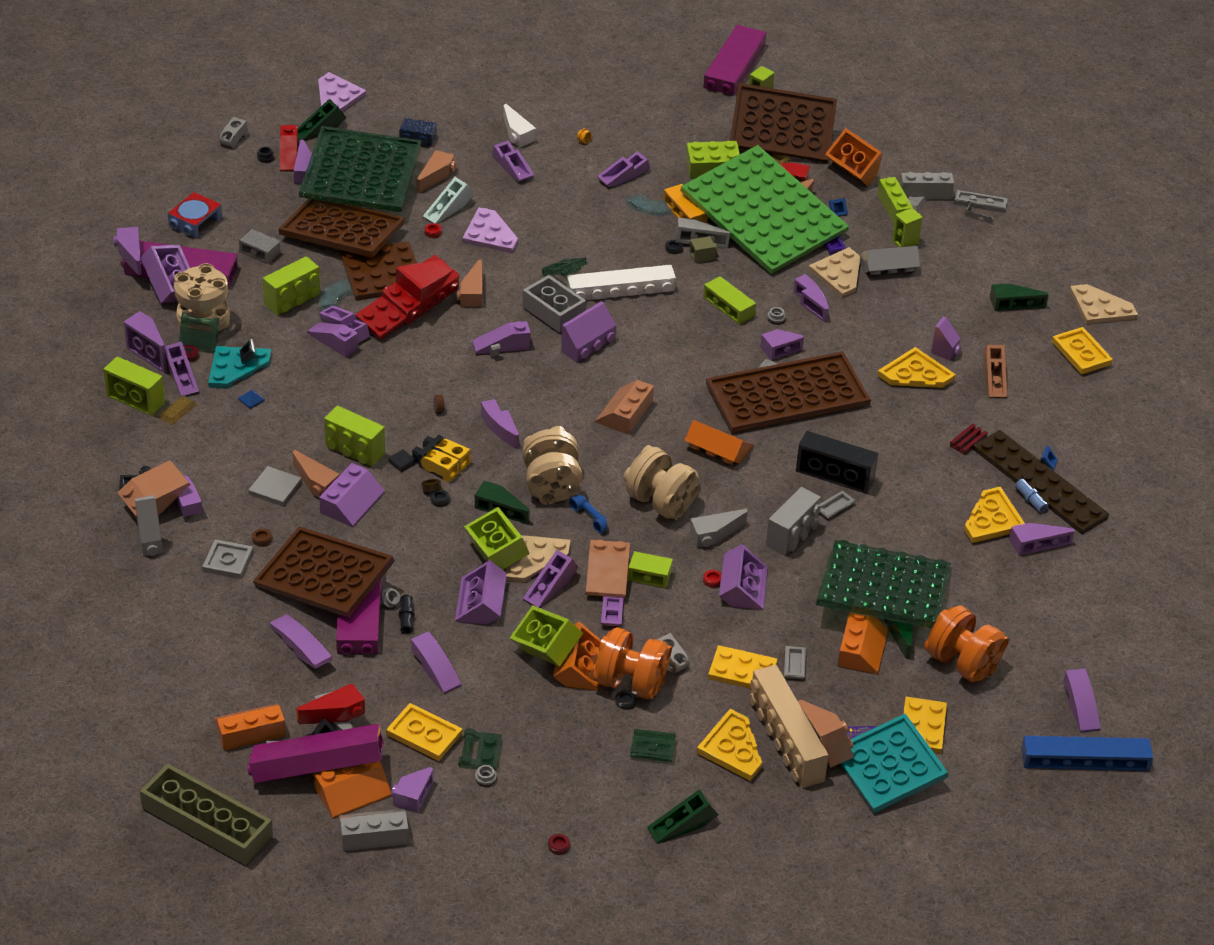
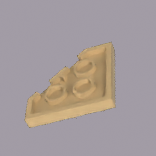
M848 247L809 265L808 270L843 298L856 292L860 255Z
M1088 284L1070 286L1069 291L1086 324L1137 319L1138 314L1133 304Z
M521 535L530 554L506 568V581L521 583L529 581L532 576L541 573L556 550L569 556L570 540Z

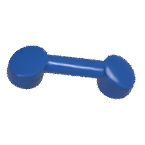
M575 495L569 499L570 507L575 512L585 509L595 518L593 527L599 534L607 531L605 515H601L589 504L585 497Z

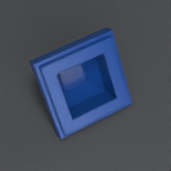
M845 198L829 201L830 209L837 216L848 215Z
M250 390L238 397V400L249 409L265 401L254 390Z
M1046 446L1040 461L1054 470L1058 458L1051 448Z

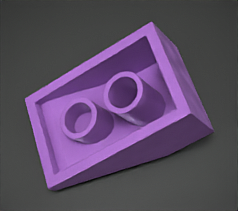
M139 311L123 321L126 348L161 372L166 373L167 365L164 342L153 319Z

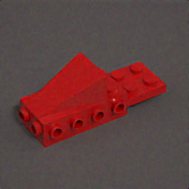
M436 255L425 259L423 263L399 266L396 268V282L385 287L382 291V296L356 313L355 318L366 323L368 330L381 340L402 324L408 325L457 291L459 289L460 275Z

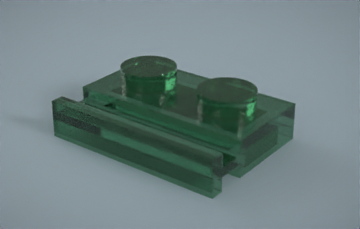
M634 729L630 757L672 762L676 734Z

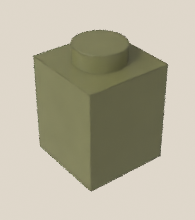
M710 236L690 239L689 253L694 263L715 260L717 245L713 243Z

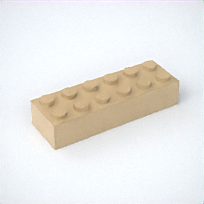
M777 665L754 670L753 678L750 681L751 694H749V701L752 706L756 707L760 721H764L767 734L769 736L772 735L777 751H781L784 764L792 770L793 780L795 782L798 781L801 788L825 782L828 753Z

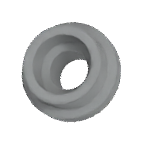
M773 307L768 312V319L771 322L781 323L785 320L786 315L780 307Z
M387 588L382 591L380 599L385 607L394 608L400 601V594L395 589Z
M482 765L476 771L475 779L481 785H490L496 780V772L493 767Z

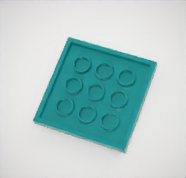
M906 713L851 739L854 746L851 749L853 758L840 763L873 813L948 778V771Z

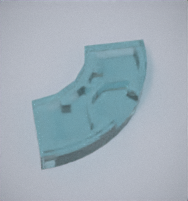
M643 194L626 197L628 205L639 212L644 211L655 216L671 215L672 210L665 200H651Z
M348 279L334 282L323 290L319 297L320 311L331 306L337 307L340 299L351 295Z

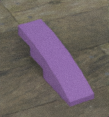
M286 614L270 622L271 629L281 635L283 642L294 650L295 656L316 669L333 660L323 645L289 615Z

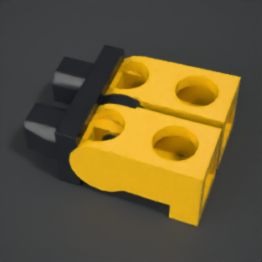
M438 435L436 438L427 436L423 441V449L416 446L412 450V457L419 461L420 468L442 476L443 480L448 483L471 463L469 448L444 439L441 435Z

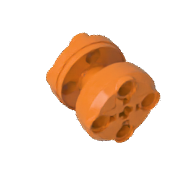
M960 605L948 610L945 609L938 615L936 623L924 644V649L932 657L943 663L950 662L954 655L960 654L957 661V672L969 682H977L989 678L990 676L988 675L995 672L1009 644V638L1002 631L991 625H985L973 634L976 626V616L970 610Z
M619 627L613 628L601 640L593 673V681L598 682L602 686L616 688L621 682L620 677L623 678L624 674L633 676L632 693L643 699H653L661 691V685L663 686L665 683L672 646L667 645L664 641L649 639L641 653L632 650L633 634Z

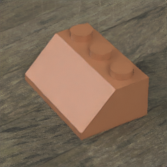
M636 380L620 387L597 417L595 423L629 435L653 403L654 386Z

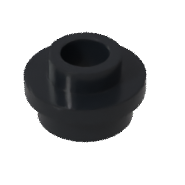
M261 147L257 152V158L261 161H270L274 158V152L270 147Z

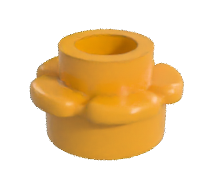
M583 128L577 134L578 142L587 144L592 139V133Z

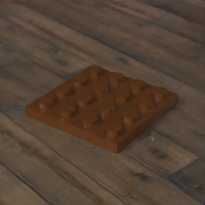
M409 241L384 245L373 258L349 253L348 251L340 252L355 301L381 297L384 288L396 282L397 267L417 264Z

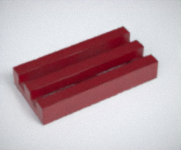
M972 423L950 441V447L965 455L973 449L974 444L986 438L988 432H981L982 428L978 427L976 429V425Z

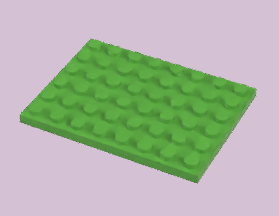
M759 145L682 185L680 189L689 200L721 229L729 231L730 237L770 274L835 239L849 229V225Z

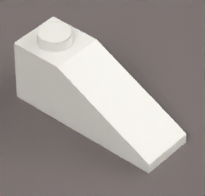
M504 104L503 118L510 141L519 148L536 141V128L510 106Z

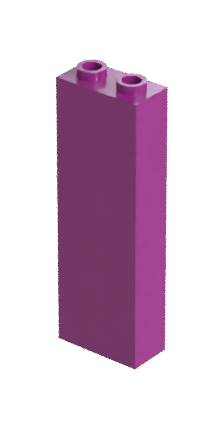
M736 25L705 73L703 88L734 96L738 83L743 82L764 48L767 32Z
M140 241V256L151 246L169 244ZM181 246L190 268L205 263L213 265L214 269L219 270L226 276L229 289L238 268L237 254ZM122 259V268H124L125 275L149 278L142 260L141 275H138Z
M382 578L349 618L338 614L337 653L346 655L351 653L378 654Z
M380 724L254 745L252 754H249L250 762L247 763L248 775L253 777L254 783L381 761L384 741Z

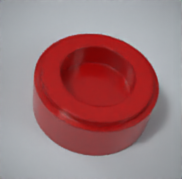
M436 223L428 224L424 228V234L429 238H438L442 234V227Z
M717 570L706 571L703 575L704 585L710 588L719 587L722 574Z

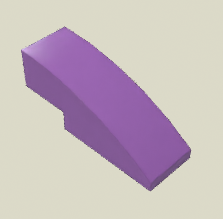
M509 140L494 145L492 155L512 178L521 182L534 177L533 172L519 150H514Z
M637 151L628 159L620 158L597 177L608 187L616 186L642 175L650 169L648 159Z
M806 274L796 278L793 292L801 297L800 304L823 322H826L829 308L821 289Z
M331 306L319 313V316L325 323L346 325L358 333V343L370 337L367 324L356 320L355 314Z
M495 399L481 402V416L490 430L514 448H519V433L509 411H500Z
M185 475L184 477L191 485L175 499L183 517L202 513V502L190 478Z
M429 631L411 639V651L422 663V669L443 694L461 686V682L450 661Z
M1086 669L1066 670L1063 682L1069 695L1068 703L1079 731L1100 730L1096 701Z

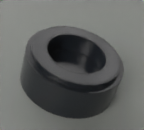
M676 240L666 242L665 250L668 253L679 254L682 252L683 244L681 242L677 243Z
M439 489L431 493L430 501L436 507H444L449 504L450 495L447 491Z
M628 690L620 691L616 694L615 703L620 709H632L636 705V695Z

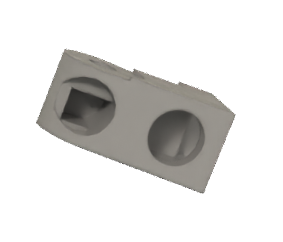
M233 117L220 135V144L234 148L242 136L245 137L248 134L247 121Z
M671 633L657 639L672 646L668 665L672 673H677L689 667L688 656Z

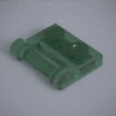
M586 257L567 258L543 267L542 274L545 277L555 274L567 276L571 272L581 270V266L587 265Z
M182 313L179 342L182 341L183 347L191 345L197 349L215 351L219 318H201ZM188 323L211 326V332L188 329Z
M471 728L465 729L463 735L465 739L464 747L458 765L462 768L478 769L482 765H489L496 771L502 734L476 732ZM473 741H479L476 759L470 758Z

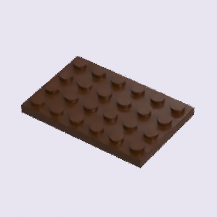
M738 83L730 141H737L738 148L749 150L759 145L766 153L828 162L829 158L825 154L831 147L837 99Z
M312 195L278 229L279 235L288 238H295L304 242H311L320 246L324 245L333 249H340L373 258L405 224V217Z
M299 526L253 580L255 587L349 618L395 560L392 555Z

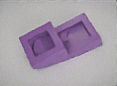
M603 596L601 625L621 627L622 597Z

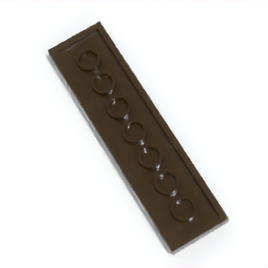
M1001 430L973 445V450L1012 481L1017 483L1020 479H1024L1048 503V509L1080 534L1085 533L1109 517V513Z

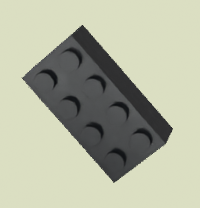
M806 431L798 446L796 472L868 494L875 481L879 453Z

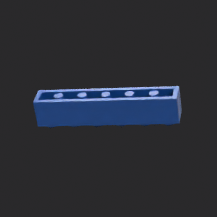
M1032 735L1023 737L1021 747L1024 768L1150 771L1153 761L1150 739Z

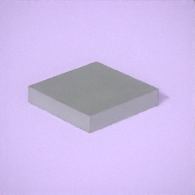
M267 466L250 487L249 495L284 506L302 483V478Z
M215 539L202 566V571L241 579L253 553V546Z

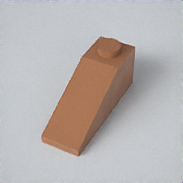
M435 150L417 178V192L420 193L448 178L451 172H455L457 166L455 155Z
M478 260L461 281V290H457V301H461L460 307H482V260Z
M986 345L983 351V370L988 397L1007 398L1005 345Z
M296 450L293 451L294 467L314 496L320 497L340 474Z

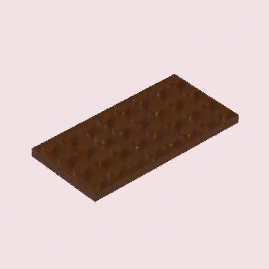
M843 351L706 378V385L731 433L867 406L871 403V398Z

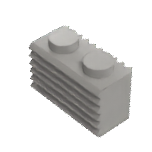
M251 229L239 240V252L269 264L281 253L280 241Z

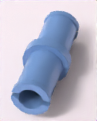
M1020 479L1015 484V488L1024 496L1025 501L1030 502L1039 513L1048 508V503L1038 495L1039 492L1033 489L1024 479Z

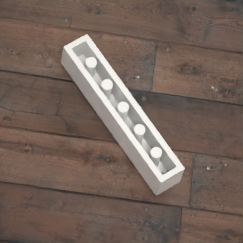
M672 265L567 275V288L585 300L675 291L676 284Z

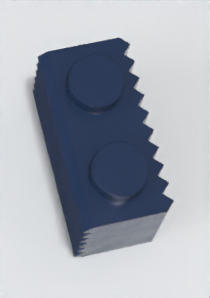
M404 118L399 129V141L405 143L432 146L437 135V123L432 121L426 122Z

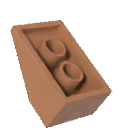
M169 460L132 478L117 493L136 517L135 498L155 495L159 516L191 484L175 464Z
M604 540L590 541L586 595L626 598L630 543Z
M799 700V705L828 753L827 763L830 768L853 758L851 749L854 746L850 737L846 734L849 732L845 721H840L838 716L832 712Z

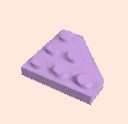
M330 72L318 79L321 106L328 99H331L343 112L366 96V90Z
M479 207L462 238V243L513 253L518 243V238L496 211Z

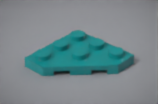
M216 346L208 387L229 388L234 382L240 379L244 380L253 375L258 369L268 367L271 349L255 348L257 357L243 364L241 363L239 351L242 347Z

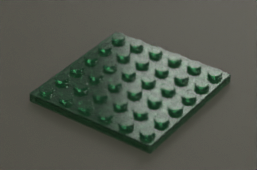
M321 126L299 190V197L402 212L422 146V140Z
M835 540L817 596L816 605L933 628L940 614L951 563L942 559L926 558L922 555H910L902 551L894 552L885 548L869 547L866 544H854L846 540Z

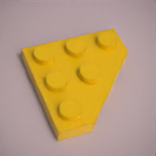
M914 347L879 369L877 376L890 385L943 388L955 380L956 374Z
M1000 486L983 490L978 503H976L971 512L969 520L965 523L964 531L971 542L975 543L1008 535L1011 532L1012 526L1025 523Z
M729 709L697 747V754L749 781L762 768V760L757 751V744L751 732L748 717L732 709Z

